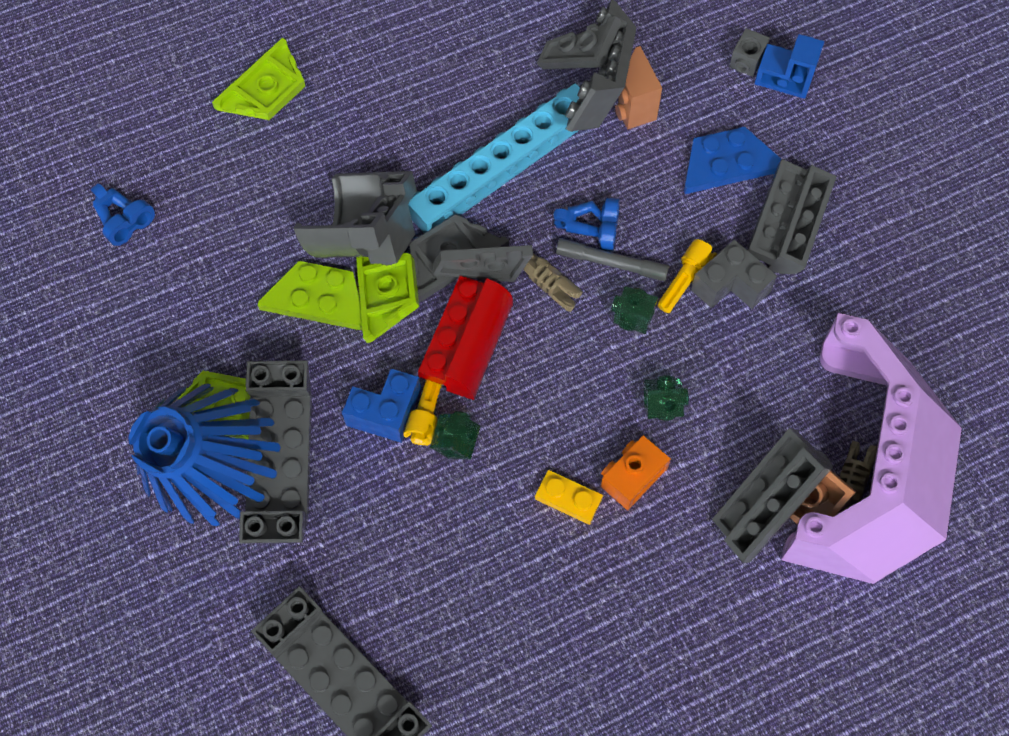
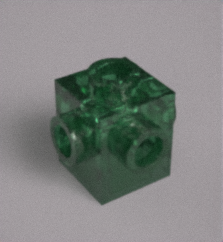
M625 286L622 295L615 296L611 311L615 312L613 323L624 330H634L646 334L656 309L658 297L647 294L640 288Z
M663 375L657 379L643 380L644 409L648 419L658 418L669 421L675 419V417H684V406L689 404L688 389L683 388L679 378Z
M454 411L453 414H440L430 448L448 459L471 460L481 426L470 420V415L461 411Z

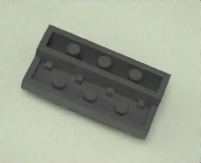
M782 159L776 168L747 250L758 260L769 264L768 268L772 272L789 275L804 270L837 176L813 165L806 170Z
M789 428L712 520L725 534L726 538L724 541L743 563H750L832 470L833 466L823 452L815 450L796 429Z

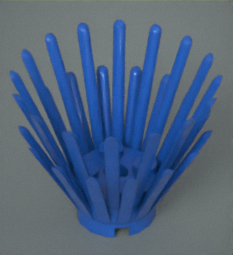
M203 384L174 402L186 391L187 387H183L166 401L163 398L150 412L146 411L141 414L132 425L128 439L129 444L133 445L135 455L131 456L136 464L137 475L141 473L144 491L148 497L151 495L149 477L160 508L164 512L168 513V510L170 512L173 511V507L166 495V490L183 518L191 524H194V519L172 483L211 525H220L219 521L214 517L216 512L188 482L235 518L240 519V512L242 511L234 506L238 503V499L208 477L257 502H261L265 496L246 486L252 485L255 479L231 467L272 479L277 476V471L232 456L259 461L263 456L260 451L256 450L279 452L281 447L276 442L219 435L261 434L260 427L273 426L275 423L271 418L209 421L249 412L251 407L259 405L260 402L256 399H249L197 411L230 397L239 390L230 388L192 403L214 389V387H210L211 384Z

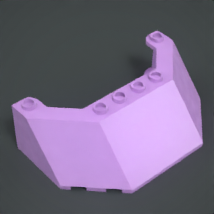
M838 313L822 343L820 363L823 368L832 373L887 385L870 495L834 517L815 512L805 514L799 520L796 532L792 533L785 541L781 560L874 584L946 540L962 428L913 364L869 320Z

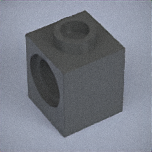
M745 28L733 50L729 67L753 77L761 63L770 37Z

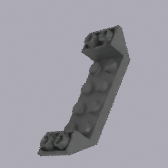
M614 0L610 1L607 8L602 7L595 21L600 26L608 23V18L616 15L621 20V25L603 66L600 67L598 73L593 74L589 82L585 80L582 83L577 95L579 99L577 102L572 101L566 111L565 117L568 118L566 130L570 132L599 128L625 88L637 27Z
M247 361L246 392L249 394L250 399H256L260 402L259 405L251 407L249 419L271 418L275 423L273 426L260 427L261 434L249 435V439L276 442L280 444L281 448L279 452L256 450L262 453V459L259 461L248 459V462L276 470L277 476L272 479L247 471V475L255 479L252 485L247 486L263 494L265 497L263 501L257 502L246 496V512H240L239 543H303L309 517L312 415L308 361Z
M300 586L251 630L254 636L346 736H423L432 727L431 723L411 702H407L325 616L321 608Z

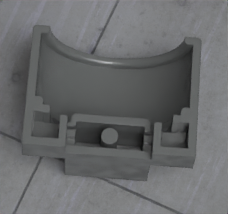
M413 172L335 174L332 177L335 200L333 224L302 226L301 223H297L293 227L300 245L313 257H369L370 264L392 265L397 263L415 235L408 207L409 202L417 192Z

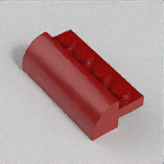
M459 276L418 370V377L446 386L447 392L474 400L513 306V297L510 292L499 283L486 278L485 283Z

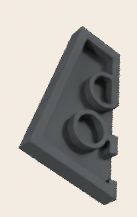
M615 15L608 18V23L598 26L594 23L587 26V30L575 35L573 32L547 41L537 64L542 69L602 67L621 25V20Z
M532 245L440 251L432 264L433 275L463 276L484 280L488 278L494 281L515 282L532 258L533 249Z

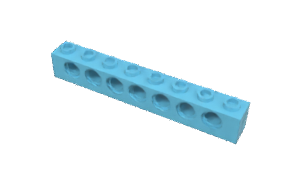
M575 83L567 89H562L555 98L539 105L536 111L528 117L519 119L511 129L499 133L491 143L485 147L478 148L464 162H458L451 171L444 176L435 178L421 192H416L408 204L412 221L425 234L455 214L458 216L462 215L578 132L566 130L568 118L565 117L570 103L572 101L577 102L579 99L577 95L580 87Z

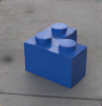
M798 34L793 51L767 44L758 69L755 85L805 99L825 41Z
M391 369L381 395L352 386L342 411L346 426L402 443L409 413L415 409L421 393L419 377Z

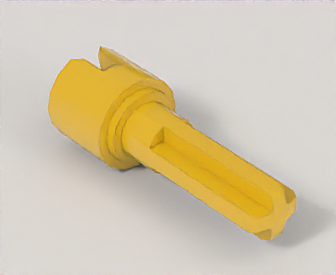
M693 240L681 257L683 266L657 304L660 310L670 313L687 287L694 280L695 274L717 255L715 252L711 253V245L703 240Z
M430 380L425 381L418 407L409 413L403 433L406 438L411 435V442L417 445H430L432 443L438 423L434 412L441 384Z

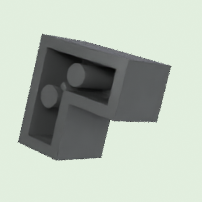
M734 239L695 274L691 291L711 308L732 291L753 309L772 291L777 275Z

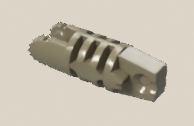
M533 253L532 258L523 269L538 287L545 293H548L566 311L571 312L574 309L576 303L570 297L579 298L583 293L582 290L567 277L563 276L554 266H551L547 260Z
M852 441L839 476L856 491L846 509L853 506L855 502L861 501L876 459L878 446L870 445L862 462L857 460L860 452V443Z

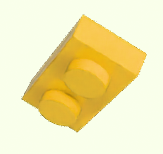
M550 470L547 471L535 495V500L588 525L591 524L603 499L602 494Z

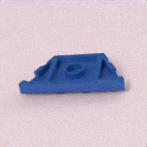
M746 127L694 138L684 193L689 194L775 174L776 168L782 159Z

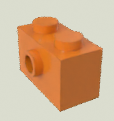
M644 435L637 442L634 440L630 441L621 453L623 456L617 463L611 461L601 473L603 475L601 488L626 510H629L668 469L671 460Z

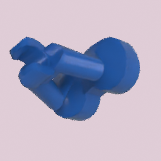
M100 183L90 189L96 198L93 201V207L104 225L103 235L114 246L126 243L136 229L147 227L155 217L153 207L145 200L140 199L132 202L113 188L106 191ZM111 204H115L124 209L123 214H117L112 217L108 207Z
M607 197L602 206V211L593 201L568 207V210L556 209L554 211V225L556 228L566 229L568 233L598 237L602 250L614 251L620 199ZM592 212L601 221V225L596 227L578 222L577 217Z

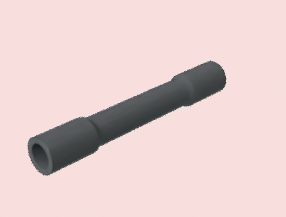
M562 238L559 239L556 250L557 255L638 273L641 276L664 282L666 281L669 265L650 260H640L588 247L585 244Z

